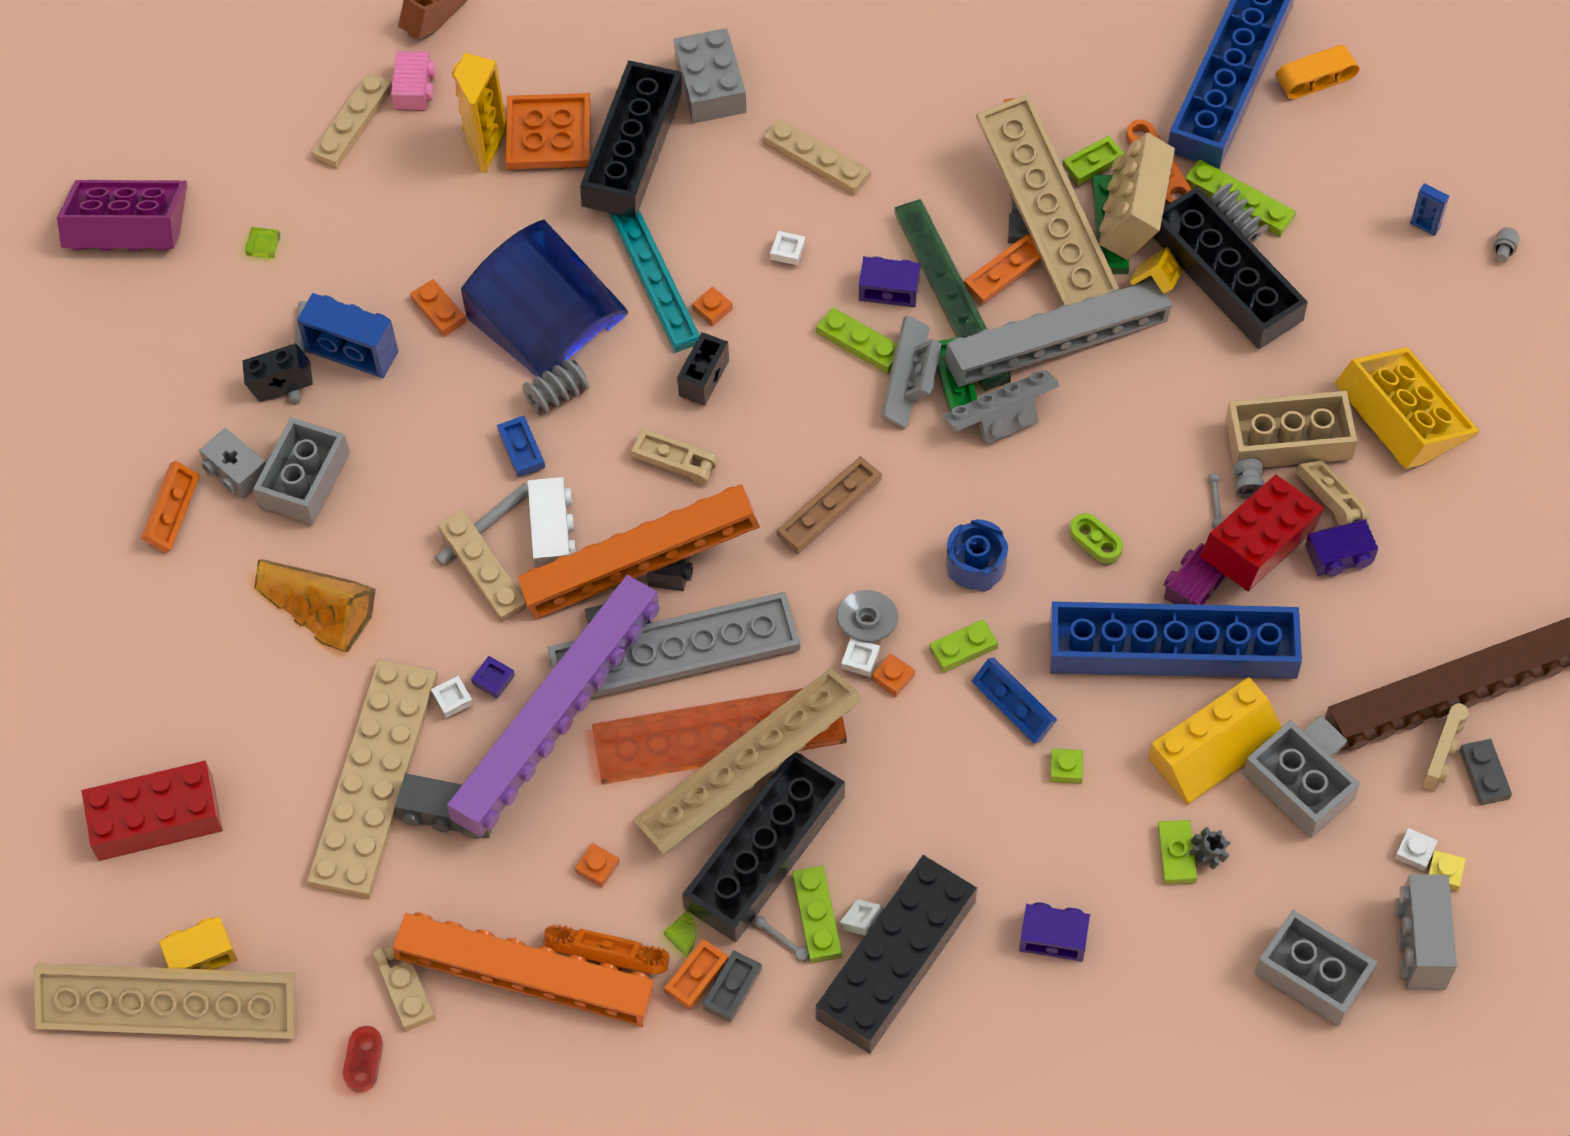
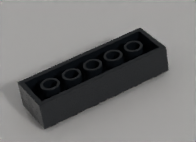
M628 60L580 184L581 207L636 219L682 95L681 71Z
M1197 186L1164 206L1160 231L1153 238L1163 249L1169 248L1181 268L1258 349H1261L1304 321L1308 301Z
M798 752L789 756L782 762L683 892L684 909L729 939L737 942L845 798V781Z
M922 855L816 1004V1020L871 1054L976 903L977 887L925 855Z

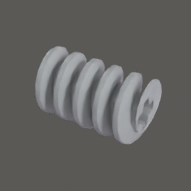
M1234 183L1226 184L1210 200L1250 242H1253L1266 232L1268 225L1258 227L1257 225L1262 218L1257 216L1251 219L1250 216L1255 209L1251 207L1244 210L1243 208L1248 202L1247 199L1237 201L1236 199L1241 192L1236 190L1230 193L1229 191Z
M566 359L562 362V367L559 365L553 366L552 373L544 371L542 378L536 376L532 379V384L525 382L522 385V390L530 406L538 414V408L540 407L546 413L550 411L548 402H552L558 407L560 405L559 396L565 401H569V390L577 396L579 395L578 385L588 390L589 384L584 371L577 361Z

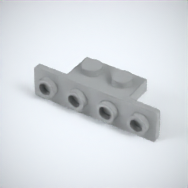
M909 315L903 318L881 413L883 419L900 428L908 426L913 402L931 394L935 384L933 380L936 367L940 362L939 353L942 344L934 339L927 341L929 326Z
M1047 370L1034 372L1029 377L1009 383L1002 389L990 394H984L977 400L953 408L952 411L943 414V419L955 432L978 423L982 440L988 445L1038 423L1039 419L1034 397L1059 386L1058 380Z

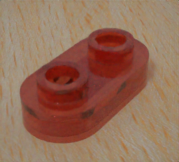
M372 1026L358 1027L349 1038L343 1078L347 1087L354 1092H366L377 1081L383 1040L379 1031ZM365 1042L373 1043L372 1047L367 1050L361 1048ZM359 1073L367 1074L364 1080H356V1076Z

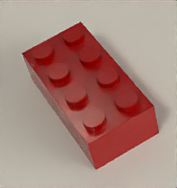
M1275 474L1210 532L1200 558L1249 592L1307 538L1309 533L1314 532L1324 507Z
M206 760L81 790L90 847L98 861L223 831L213 775Z

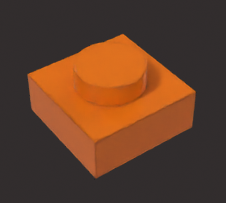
M712 286L692 303V310L713 327L733 310V303Z
M890 653L872 674V681L897 697L915 676V670Z
M592 843L576 865L575 872L602 888L618 866L619 858Z

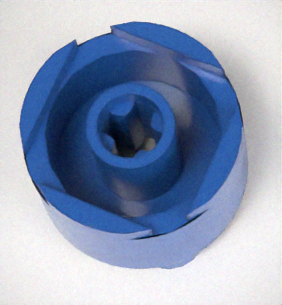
M981 519L971 520V523L956 526L949 535L947 542L946 566L950 579L964 588L988 591L993 585L998 583L1006 571L1008 543L1003 536L1002 530L994 523Z

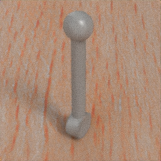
M1213 472L1209 474L1208 481L1212 485L1215 514L1212 526L1215 529L1224 519L1221 518L1217 485L1220 477L1217 473Z
M763 916L754 918L753 923L757 928H763L795 952L796 958L799 961L803 962L808 959L809 953L806 948L797 947L768 925Z

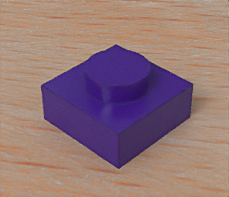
M488 656L471 678L474 686L498 699L514 678L515 673L513 669Z

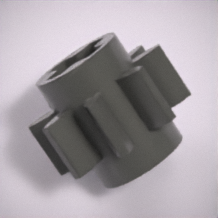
M1205 827L1200 835L1195 834L1190 840L1195 847L1189 854L1194 855L1198 861V866L1209 864L1214 869L1219 865V861L1224 862L1230 856L1225 849L1231 843L1226 841L1221 830L1210 832V829Z

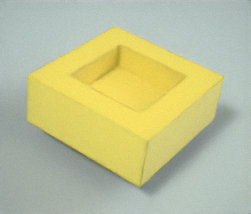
M1434 850L1428 874L1449 875L1450 890L1458 892L1466 858Z

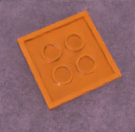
M590 93L507 96V170L588 166L591 138Z

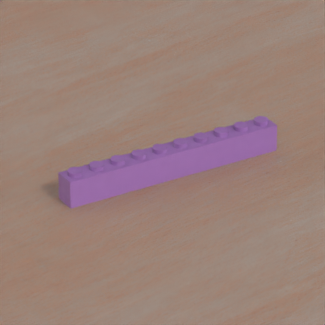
M626 575L447 804L450 820L479 837H482L487 830L495 827L506 805L510 806L515 801L521 785L532 779L536 772V766L541 759H546L551 754L555 741L560 735H565L572 725V719L578 711L582 712L589 704L590 696L595 689H600L605 684L612 667L618 666L622 662L625 650L631 643L635 644L639 640L646 623L655 619L660 609L658 591Z

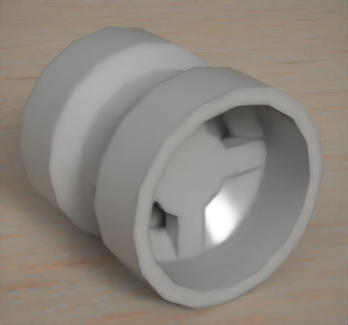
M1246 458L1237 461L1233 465V475L1237 479L1235 493L1238 497L1248 499L1265 484L1261 478L1263 475V464L1260 460Z

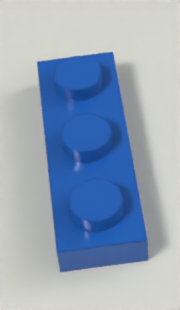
M994 657L988 658L971 680L1034 744L1040 743L1058 720Z

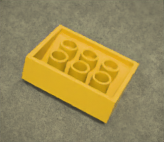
M1408 347L1352 359L1334 383L1340 391H1347L1349 402L1357 410L1361 419L1367 422L1377 434L1378 439L1388 447L1397 462L1403 465L1405 469L1424 465L1479 433V429Z

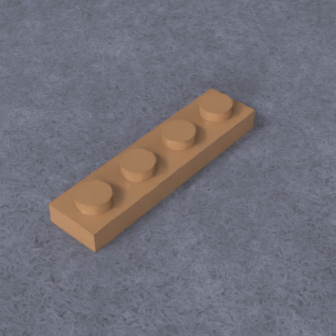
M860 456L777 529V536L799 554L882 480V474Z

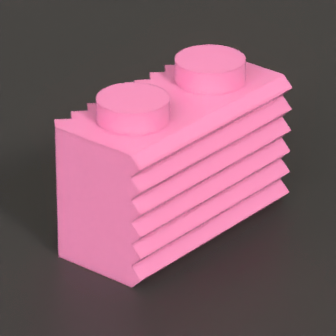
M396 51L391 91L395 110L411 109L413 111H420L422 109L425 111L427 110L428 100H433L434 89L433 83H430V78L436 77V63L431 61L429 52Z

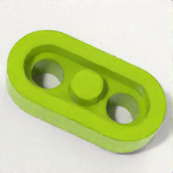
M1082 513L1072 519L1070 525L1071 538L1097 561L1111 564L1121 557L1123 548L1121 538L1092 514ZM1087 530L1089 534H1082L1080 531ZM1107 548L1110 549L1112 552L1106 553L1103 552L1102 549Z

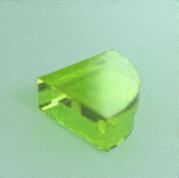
M687 910L664 930V936L686 957L692 951L696 941L694 920Z

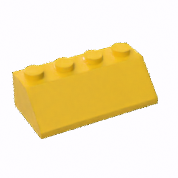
M465 52L460 62H456L454 65L452 78L455 79V94L459 100V113L462 116V130L465 133L466 143L480 170L487 173L506 134V118L497 63L494 60Z
M1248 677L1152 742L1148 759L1184 802L1189 805L1244 767L1247 758L1282 727L1270 700Z

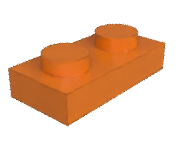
M434 279L410 293L413 303L443 337L467 323L465 314Z
M702 939L664 987V992L691 1010L722 971L729 956L705 939Z

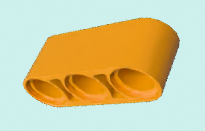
M1337 45L1284 64L1277 70L1275 77L1289 99H1298L1346 82L1355 77L1360 68L1345 45Z

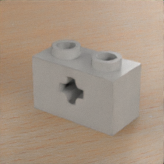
M226 428L199 450L203 460L201 463L203 469L212 477L217 475L221 479L223 486L230 493L237 492L244 499L253 492V488L266 465V462Z

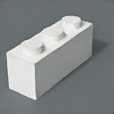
M563 477L528 480L533 560L535 567H541L554 562L561 556H568L576 552L575 539H569V532L575 531L573 513L567 514V506H572L571 488H565Z

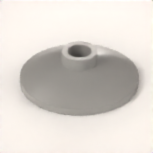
M862 590L851 593L842 600L837 611V621L841 630L852 639L861 642H876L888 637L895 630L898 622V611L895 604L886 595L876 591Z

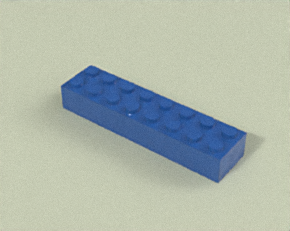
M1230 0L1170 130L1168 144L1175 148V155L1196 162L1201 159L1220 169L1290 14L1294 0Z
M1055 601L1051 603L1050 673L1297 679L1302 664L1299 607Z

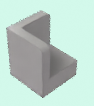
M1322 716L1318 717L1303 730L1331 757L1343 748L1347 742L1346 738Z

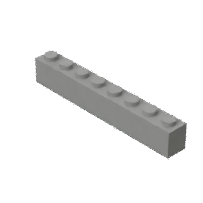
M1154 279L1147 282L1140 281L1128 288L1114 289L1108 294L1088 297L1082 302L1073 305H1063L1056 310L1047 313H1037L1030 318L1017 322L1011 321L1004 326L992 330L985 329L978 334L966 338H956L947 344L944 360L958 387L1165 323L1168 320L1172 304L1166 293H1162Z

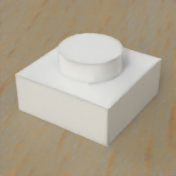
M778 231L770 252V260L798 266L806 244V237Z
M850 638L841 662V669L871 677L880 653V646Z
M459 676L431 689L432 695L445 718L473 705L472 698Z
M1408 828L1395 859L1425 872L1438 840Z
M857 899L840 921V924L847 932L865 936L884 909L880 904Z

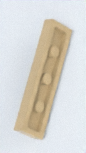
M368 72L313 149V159L337 169L392 91V82Z
M781 118L764 135V143L854 196L871 177V170Z
M463 509L437 524L438 530L501 622L527 607L525 599Z

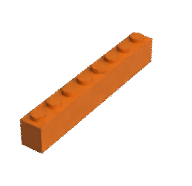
M740 484L736 487H728L721 493L709 498L699 499L694 504L680 510L670 511L665 516L656 520L643 522L638 527L624 533L614 534L605 541L588 545L571 555L561 556L554 562L532 568L527 573L518 576L527 607L534 617L539 619L619 586L626 575L636 579L648 574V572L658 570L758 529L760 525L751 501L743 485Z
M416 912L414 915L404 914L393 945L396 960L641 1027L644 1025L654 993V980L649 979L644 973L633 971L629 974L618 971L617 967L608 963L596 965L587 962L585 958L578 955H569L567 957L556 954V951L549 947L539 946L534 948L526 946L523 941L516 938H507V940L497 938L491 932L483 929H477L475 932L464 929L457 922L446 921L442 923L434 921L429 915Z

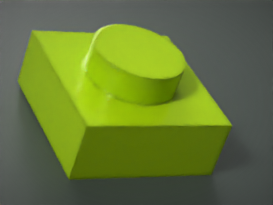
M1052 748L1050 782L1082 784L1083 750Z

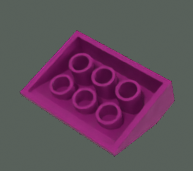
M75 180L57 215L61 248H71L72 250L99 248L103 251L114 248H127L130 251H138L142 248L156 249L157 251L174 249L180 235L187 182L179 180Z

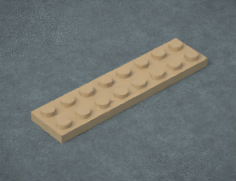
M1028 93L977 113V121L1062 306L1073 305L1082 302L1088 297H1098L1108 294L1114 289H1120L1030 94Z
M378 659L307 880L310 887L370 899L396 816L395 804L405 773L409 774L433 696L431 689L437 683L438 672L436 670Z
M829 668L633 820L634 823L662 854H665L667 851L677 847L681 840L694 830L701 828L717 812L727 808L744 791L750 790L762 777L776 770L784 760L793 753L800 751L816 735L826 731L843 714L849 713L856 704L863 700L853 686Z
M37 963L33 967L35 1029L294 1039L296 1036L295 973Z

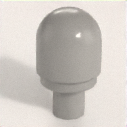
M1505 227L1496 235L1494 250L1497 253L1496 260L1500 263H1505L1508 257L1517 250L1519 234L1515 229Z

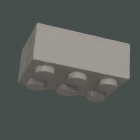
M727 28L674 38L675 61L678 71L682 72V86L692 122L697 123L747 113L746 92Z
M290 417L253 488L258 506L313 525L350 453L345 434Z
M1292 720L1247 758L1243 775L1310 838L1355 799L1360 783Z
M1409 874L1405 886L1400 887V898L1395 899L1394 905L1395 917L1401 920V928L1397 930L1398 948H1403L1404 959H1400V977L1406 980V990H1446L1457 968L1449 875Z
M1292 910L1259 958L1254 974L1339 1027L1372 977L1378 962L1305 916Z

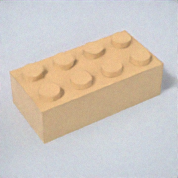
M1147 132L1139 140H1134L1123 156L1119 155L1114 160L1111 168L1113 176L1107 188L1109 196L1103 207L1105 216L1099 227L1101 232L1099 245L1128 260L1160 231L1174 157V147Z
M1347 391L1229 401L1225 422L1234 464L1246 458L1260 460L1263 468L1298 465L1320 460L1330 462L1353 459L1358 440Z

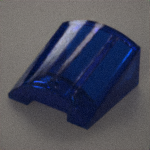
M545 219L523 228L504 241L476 268L461 288L467 319L531 373L542 378L544 371L552 373L553 366L559 365L562 367L564 360L571 357L603 328L609 331L628 315L627 308Z

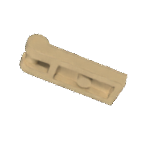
M642 428L631 450L632 458L692 478L693 481L701 485L708 483L711 476L709 472L711 468H715L719 460L718 456L713 452ZM694 460L701 463L699 467L692 465Z
M1322 460L1299 464L1296 474L1323 501L1324 505L1335 514L1337 524L1347 525L1353 521L1369 519L1368 507Z
M1458 703L1451 707L1422 788L1434 792L1438 781L1445 782L1450 769V765L1445 764L1448 755L1454 757L1460 739L1454 736L1463 730L1469 716V710L1465 705Z
M393 945L383 950L381 947L372 950L405 1032L435 1020L434 1013L414 965L401 961V964L390 968L388 961L395 959Z

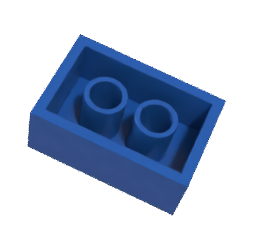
M312 293L297 319L306 352L383 379L399 352L390 319L380 313L373 314L364 311L354 304L347 305L338 302L328 295L321 296Z

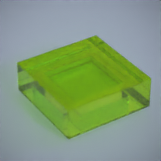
M251 227L245 247L246 255L274 259L280 239L279 230Z

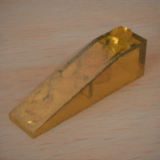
M264 559L258 560L254 589L277 608H284L295 617L294 622L300 627L306 626L315 634L314 638L321 644L348 652L372 618L375 588L353 580Z

